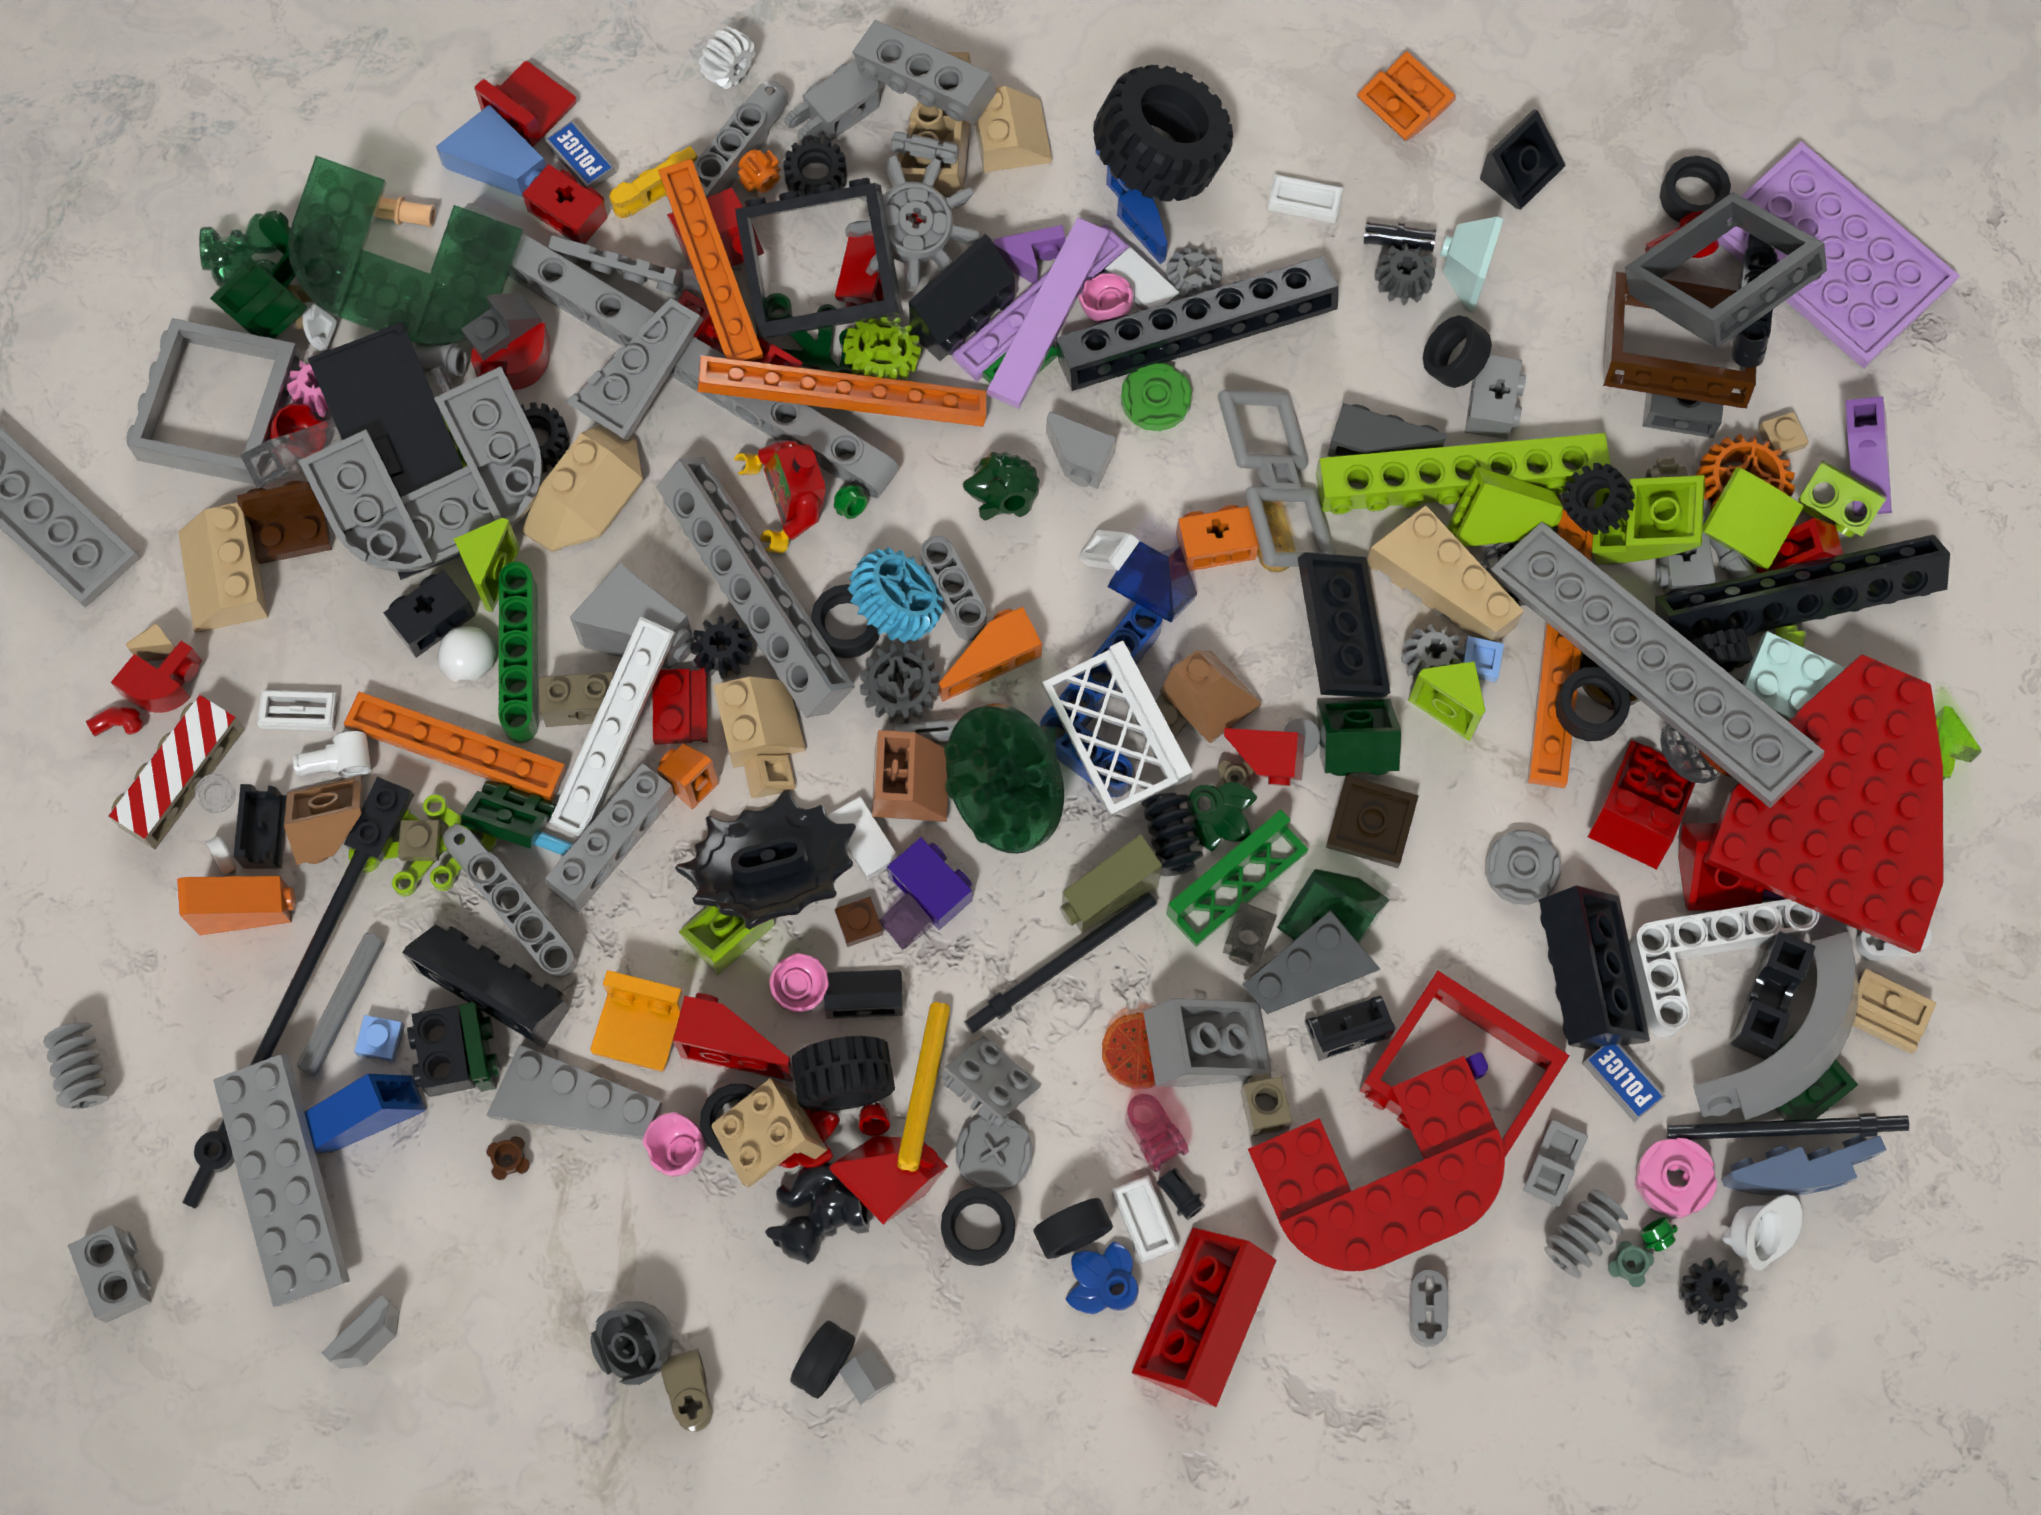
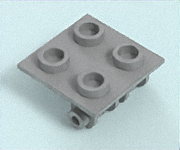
M985 1036L981 1037L944 1066L943 1069L945 1071L941 1075V1078L946 1081L944 1085L957 1096L961 1097L965 1093L962 1098L964 1103L972 1096L976 1098L970 1107L973 1111L982 1103L983 1105L977 1113L990 1126L995 1124L998 1128L1008 1120L1009 1113L1041 1087L1026 1070L1020 1068L996 1044L990 1042Z

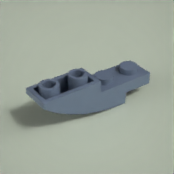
M1858 1135L1842 1142L1845 1147L1843 1149L1831 1152L1828 1146L1816 1150L1807 1156L1802 1146L1789 1150L1787 1145H1783L1766 1152L1767 1159L1754 1163L1752 1158H1747L1730 1165L1729 1167L1732 1172L1723 1177L1721 1181L1724 1187L1760 1195H1805L1847 1185L1858 1177L1853 1165L1875 1158L1887 1149L1880 1135L1868 1140L1866 1137Z

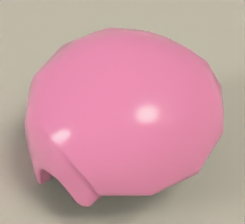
M1115 273L1100 274L1091 280H1086L1082 294H1079L1078 298L1087 317L1100 324L1105 321L1125 317L1131 310L1134 291L1125 278Z
M795 953L782 959L774 966L773 972L770 975L769 985L772 997L781 1008L798 1013L813 1009L822 1002L829 986L826 968L817 958L804 953Z
M677 1112L661 1114L649 1123L642 1141L649 1154L651 1165L658 1171L671 1177L687 1175L702 1161L706 1146L705 1138L699 1126L691 1119Z

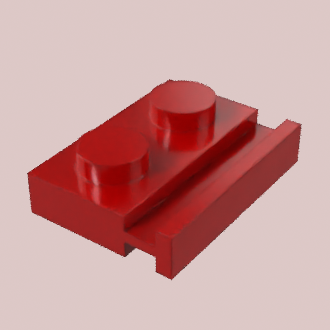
M705 668L692 671L690 669L659 671L652 687L654 745L692 743L691 741L708 743L707 675L704 671Z

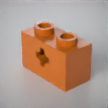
M1229 505L1217 512L1204 514L1201 511H1194L1184 515L1183 518H1178L1176 535L1185 572L1256 560L1259 544L1248 506L1239 508L1237 505Z

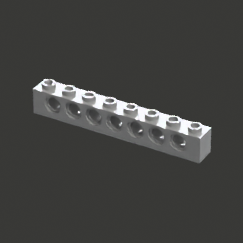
M704 457L679 459L656 486L666 506L672 511L682 526L683 532L695 546L703 563L709 568L719 583L720 589L732 603L740 620L746 625L756 640L759 649L765 654L776 671L777 677L783 682L795 700L798 709L802 711L806 718L830 714L855 688L854 684Z

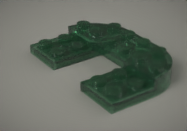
M316 155L292 222L288 241L291 267L304 292L328 313L377 332L394 325L396 322L404 321L411 343L415 345L458 344L465 341L466 339L462 334L461 328L490 309L486 296L502 294L524 232L523 229L454 205L430 273L365 251L364 247L387 182L384 179Z

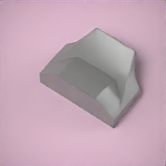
M381 1294L321 1353L340 1369L366 1366L396 1337L400 1310Z

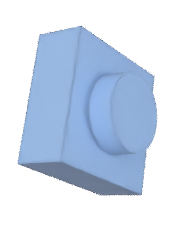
M1468 636L1465 640V654L1462 658V663L1475 661L1478 679L1496 682L1499 677L1504 644Z
M364 1015L354 1052L358 1056L395 1062L404 1024L399 1021Z

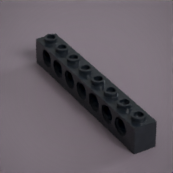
M1323 256L1304 260L1295 265L1272 270L1259 276L1239 280L1223 287L1203 291L1197 295L1177 301H1170L1161 306L1138 311L1125 317L1105 321L1089 328L1072 331L1066 335L1056 337L1058 361L1071 390L1075 391L1138 371L1137 369L1149 365L1169 362L1337 310L1339 286Z
M1934 534L1656 596L1655 614L1690 642L1696 638H1703V635H1712L1721 630L1725 632L1728 629L1735 630L1740 628L1744 629L1746 635H1754L1770 629L1792 626L1793 624L1815 619H1825L1828 616L1856 612L1872 606L1892 604L1899 600L1927 596L1931 593L1947 590L1950 552Z

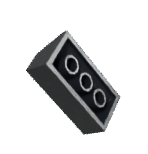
M1576 885L1539 899L1541 908L1540 920L1547 937L1549 947L1548 959L1553 967L1556 981L1555 994L1560 1002L1564 1021L1563 1032L1568 1040V1045L1592 1050L1599 1049L1602 1046L1619 1044L1624 1046L1650 1041L1619 896Z
M435 924L402 951L403 955L417 973L467 1003L475 1002L482 1012L542 1048L546 1046L569 1011L566 1003L562 1000L565 995L561 991L547 983L543 987L538 986L530 981L533 976L525 969L516 964L508 968L498 962L501 957L496 952L484 945H481L479 949L467 943L469 937L452 926L445 930Z

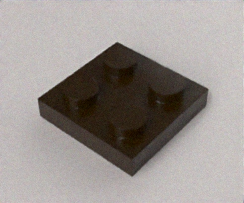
M1346 775L1326 848L1399 868L1419 795Z

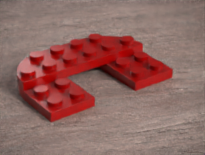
M1465 1056L1392 1086L1424 1160L1355 1190H1351L1320 1118L1248 1148L1279 1220V1224L1288 1239L1300 1252L1311 1260L1332 1269L1365 1271L1386 1265L1456 1235L1475 1224L1484 1216L1495 1201L1500 1190L1505 1170V1155L1499 1130L1493 1121Z

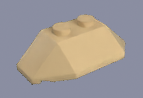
M601 424L582 432L539 486L522 533L551 552L561 550L562 547L573 546L600 538L643 483L636 439L631 436L626 441Z

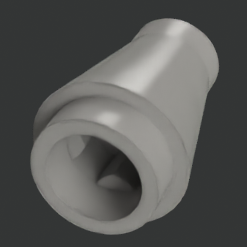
M457 343L414 346L422 368L451 379L456 376H463L466 372L468 354L466 349L459 347Z

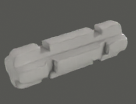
M901 131L894 132L891 140L894 152L906 154L909 151L911 156L930 160L941 158V162L955 164L960 152L957 143L944 141L943 144H940L941 140L915 134L909 137V133Z

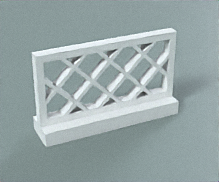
M1124 641L1118 642L1110 646L1108 651L1042 682L1043 689L1110 817L1173 785L1178 786L1190 779L1193 771ZM1103 663L1106 664L1112 675L1108 688L1087 681L1092 668ZM1085 672L1083 680L1075 678ZM1064 682L1081 686L1075 704L1060 700L1053 687ZM1114 682L1118 686L1120 692L1112 690ZM1084 688L1106 694L1100 713L1079 706ZM1110 696L1124 700L1128 705L1129 711L1126 721L1104 714ZM1064 708L1072 710L1070 719ZM1077 712L1098 719L1092 737L1076 732L1073 722ZM1131 715H1133L1138 725L1129 722ZM1102 720L1123 727L1118 745L1096 739ZM1127 729L1143 734L1146 740L1143 754L1121 747ZM1081 741L1090 743L1088 751H1086ZM1094 745L1115 752L1110 770L1093 765L1090 755ZM1149 747L1155 758L1147 756ZM1119 753L1140 760L1135 779L1113 772ZM1144 762L1160 766L1166 779L1155 785L1140 781L1139 777ZM1099 774L1107 776L1105 785L1103 784ZM1111 778L1132 785L1129 797L1116 804L1113 803L1107 791ZM1136 786L1145 789L1134 795Z

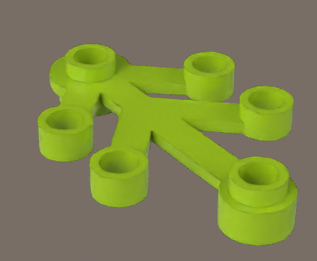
M430 795L425 799L423 809L430 819H440L449 827L455 823L461 824V816L448 808L442 796ZM433 803H442V807L438 812L429 811ZM408 808L402 820L420 819L411 814ZM462 826V827H464V828L470 830L473 834L476 833V832H480V831H477V830H474V829H471V828ZM483 833L481 842L491 852L496 845L497 837ZM443 835L440 838L439 857L444 851H448L443 841ZM465 838L460 841V844L464 843ZM399 842L390 844L383 860L399 858ZM351 849L349 850V853H348V857H349V860H350V861H351L352 856H353V854H354V852H355V851H353V850H351ZM369 857L362 872L369 873L374 871L381 862ZM452 857L446 866H438L431 871L430 881L438 891H447L453 887L455 877L462 868ZM414 861L407 871L397 873L392 879V887L395 892L402 897L411 896L417 889V883L435 861ZM446 873L449 875L447 882L444 884L436 883V878L440 874ZM410 879L411 884L407 889L402 890L398 888L401 880Z

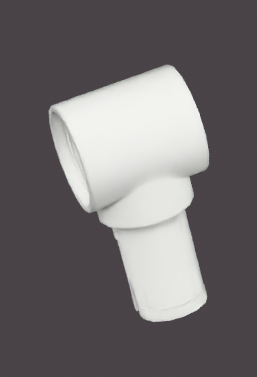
M360 731L343 732L334 736L333 743L327 744L325 749L294 755L293 763L296 774L299 777L331 771V773H337L338 776L343 778L369 774L371 772L366 733Z

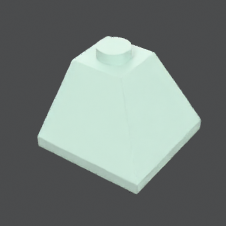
M1492 217L1457 224L1454 236H1446L1440 254V256L1446 258L1443 273L1467 311L1474 313L1504 218Z

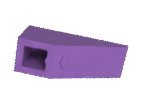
M1880 396L1846 400L1851 476L1886 496V500L1877 514L1892 513L1887 415L1884 398ZM1853 501L1854 516H1865L1867 514L1865 504L1860 501Z

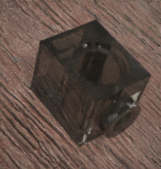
M1241 901L1225 942L1223 953L1228 954V958L1236 964L1242 966L1254 964L1258 966L1277 915ZM1245 930L1252 931L1257 935L1258 942L1255 944H1245L1240 940L1238 934Z

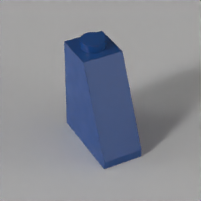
M368 1073L304 1113L315 1153H333L426 1111V1108L412 1075Z

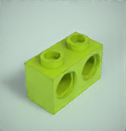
M1822 460L1798 501L1804 503L1802 509L1804 512L1819 520L1825 515L1836 522L1834 525L1837 531L1852 538L1855 533L1861 537L1864 535L1885 502L1886 496ZM1825 482L1833 486L1835 490L1833 499L1827 502H1821L1816 499L1813 491L1814 487L1819 483ZM1852 501H1860L1867 507V514L1860 520L1850 519L1845 512L1846 506Z

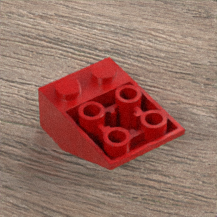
M1631 740L1587 837L1657 870L1674 841L1696 781L1682 776L1671 766L1664 754L1655 751L1649 746ZM1672 762V765L1678 770L1676 762ZM1679 762L1682 771L1690 770L1687 764ZM1692 774L1685 775L1691 779H1694Z

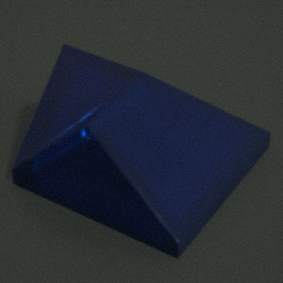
M1139 541L1119 571L1115 572L1107 586L1171 623L1197 596V591L1180 546L1159 552Z

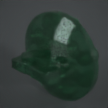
M999 703L983 705L965 713L955 724L949 741L944 747L947 773L945 789L948 796L953 799L961 817L980 843H986L996 850L1013 854L1024 853L1043 845L1056 831L1064 806V783L1060 764L1056 756L1055 727L1047 725L1038 726L1020 710Z

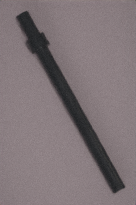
M1150 893L1145 894L1004 994L998 992L986 1001L987 1006L964 1021L967 1029L973 1034L993 1019L997 1018L1000 1020L1012 1011L1011 1007L1155 907L1157 903Z
M1858 1113V1117L1667 1125L1668 1139L1685 1138L1699 1140L1859 1133L1860 1137L1877 1136V1132L1909 1131L1908 1115L1876 1116L1875 1113Z

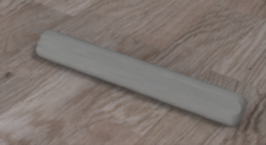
M368 932L363 935L297 1062V1067L303 1072L310 1075L318 1074L384 946V941L379 936Z

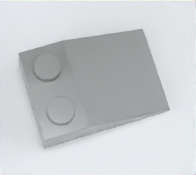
M1172 998L1143 1011L1155 1085L1157 1087H1191L1248 1081V1078L1255 1075L1271 1074L1261 1014L1257 1002Z

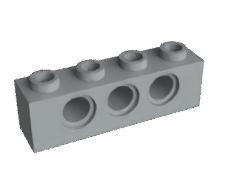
M877 20L873 21L852 51L858 65V71L864 77L872 81L878 79L899 94L905 92L914 96L926 107L932 108L935 106L945 111L949 117L956 121L964 120L975 125L997 93L991 73Z
M642 763L545 877L549 890L580 912L674 800L675 796L672 785Z

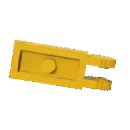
M689 146L683 151L674 152L662 164L654 169L642 172L632 183L622 182L617 185V188L611 190L609 198L613 204L615 215L618 218L626 219V217L636 214L666 196L658 169L691 158L693 163H695L698 156L693 148Z

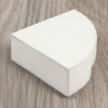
M305 302L307 308L302 314V321L306 337L318 352L327 351L338 319L316 303Z

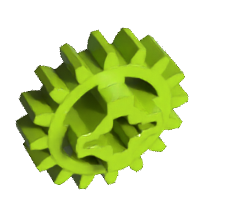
M883 317L881 320H867V323L863 321L855 322V329L848 328L846 339H844L845 364H852V374L862 372L864 376L897 379V376L906 381L909 371H916L920 358L919 336L911 335V325L902 328L900 326L901 319L898 317L893 322L888 321V317ZM860 343L863 344L862 352L859 348ZM902 348L905 353L904 356L901 355Z

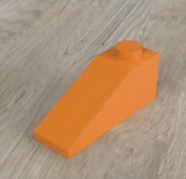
M1023 607L1014 611L1012 609H1005L996 614L992 621H989L939 682V696L942 702L1042 657V642Z

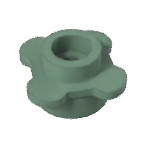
M1622 1241L1616 1247L1618 1253L1615 1260L1608 1264V1271L1613 1277L1620 1276L1628 1280L1632 1287H1640L1645 1283L1644 1275L1649 1267L1653 1265L1654 1257L1651 1252L1633 1246L1629 1241ZM1629 1260L1634 1262L1633 1268L1628 1266Z

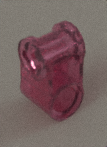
M1139 1094L1130 1100L1125 1111V1122L1137 1141L1142 1155L1154 1172L1161 1170L1163 1163L1178 1154L1184 1156L1189 1153L1183 1136L1171 1122L1156 1097L1150 1094ZM1139 1105L1149 1107L1153 1112V1120L1148 1123L1137 1121L1134 1118L1133 1109ZM1167 1144H1170V1145H1168L1167 1147L1163 1148L1162 1150L1157 1151L1158 1149L1162 1148L1163 1146H1165V1145H1167Z

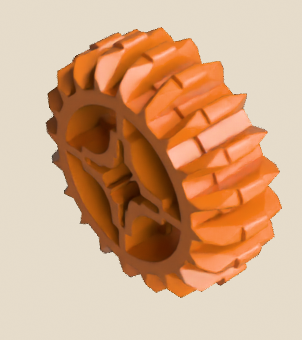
M1739 434L1733 441L1726 437L1722 439L1719 445L1716 443L1712 445L1708 454L1703 455L1700 461L1701 467L1697 469L1695 476L1704 475L1705 477L1704 499L1711 500L1712 505L1710 508L1713 509L1736 467L1748 471L1791 497L1795 491V486L1791 484L1795 478V472L1787 471L1790 466V460L1779 459L1782 454V448L1774 451L1770 450V439L1761 445L1757 443L1756 434L1751 436L1748 442L1745 441L1742 434ZM1730 462H1742L1740 466L1729 465L1728 468L1721 467Z

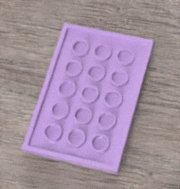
M1802 141L1741 196L1824 243L1827 271L1785 301L1863 369L1939 299L1960 277L1958 273ZM1736 226L1718 238V242L1741 263L1743 262L1744 243L1748 232ZM1775 248L1778 263L1788 255Z

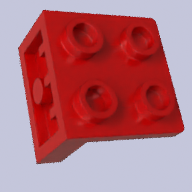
M524 61L501 85L496 84L493 86L483 78L474 87L481 110L490 105L532 147L577 103L575 95L528 61Z

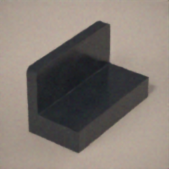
M900 970L827 973L829 986L826 995H824L826 1019L903 1016L902 973Z

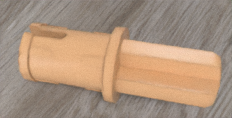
M371 195L367 196L364 200L363 210L366 216L394 220L397 225H401L402 222L425 225L427 227H433L436 207L432 204L408 202L404 197H399L396 200Z

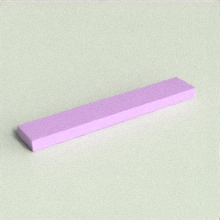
M1077 218L987 389L988 396L1020 409L1109 238V230Z
M1106 224L1102 228L1109 230V238L1087 280L1104 274L1105 268L1129 248V245ZM1048 273L953 353V360L976 382L983 378V371L1008 351Z

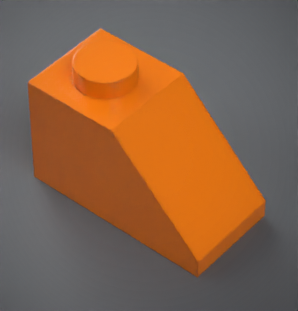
M684 743L677 750H669L659 761L658 775L672 785L674 794L692 810L719 784L712 760L707 755Z

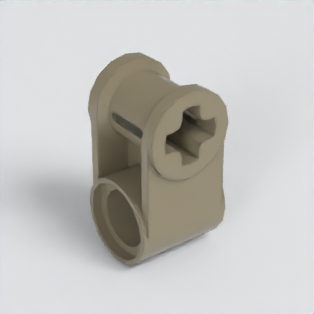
M699 1349L671 1356L662 1367L661 1374L666 1392L670 1398L673 1414L685 1430L691 1432L701 1431L708 1426L713 1415L706 1386V1374ZM691 1402H695L701 1408L697 1410V1418L690 1419L687 1414H683L689 1410L688 1404Z

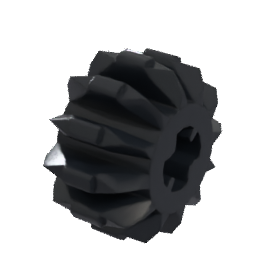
M721 615L717 618V624L712 625L710 621L705 619L703 622L705 631L694 630L693 636L697 642L692 643L690 646L691 653L696 655L694 658L696 667H705L704 671L708 677L719 671L720 678L725 680L729 670H732L735 675L739 676L741 673L739 664L749 665L751 659L747 653L754 650L753 642L748 640L750 637L748 628L739 629V621L735 618L728 624H725L724 617ZM726 644V650L717 651L719 650L718 645Z
M1706 1258L1703 1261L1702 1267L1696 1263L1689 1267L1691 1276L1684 1275L1680 1279V1283L1689 1290L1679 1293V1299L1683 1301L1690 1300L1692 1305L1688 1306L1685 1312L1687 1315H1691L1699 1311L1698 1323L1701 1325L1706 1324L1711 1318L1715 1327H1721L1724 1325L1725 1318L1730 1322L1738 1319L1736 1309L1742 1310L1747 1306V1302L1738 1295L1746 1293L1748 1286L1744 1284L1737 1285L1735 1280L1740 1278L1742 1273L1739 1270L1731 1274L1727 1273L1729 1262L1726 1260L1721 1261L1716 1267L1712 1258ZM1712 1285H1714L1712 1290L1717 1288L1720 1292V1297L1713 1300L1714 1295L1709 1297L1706 1291Z

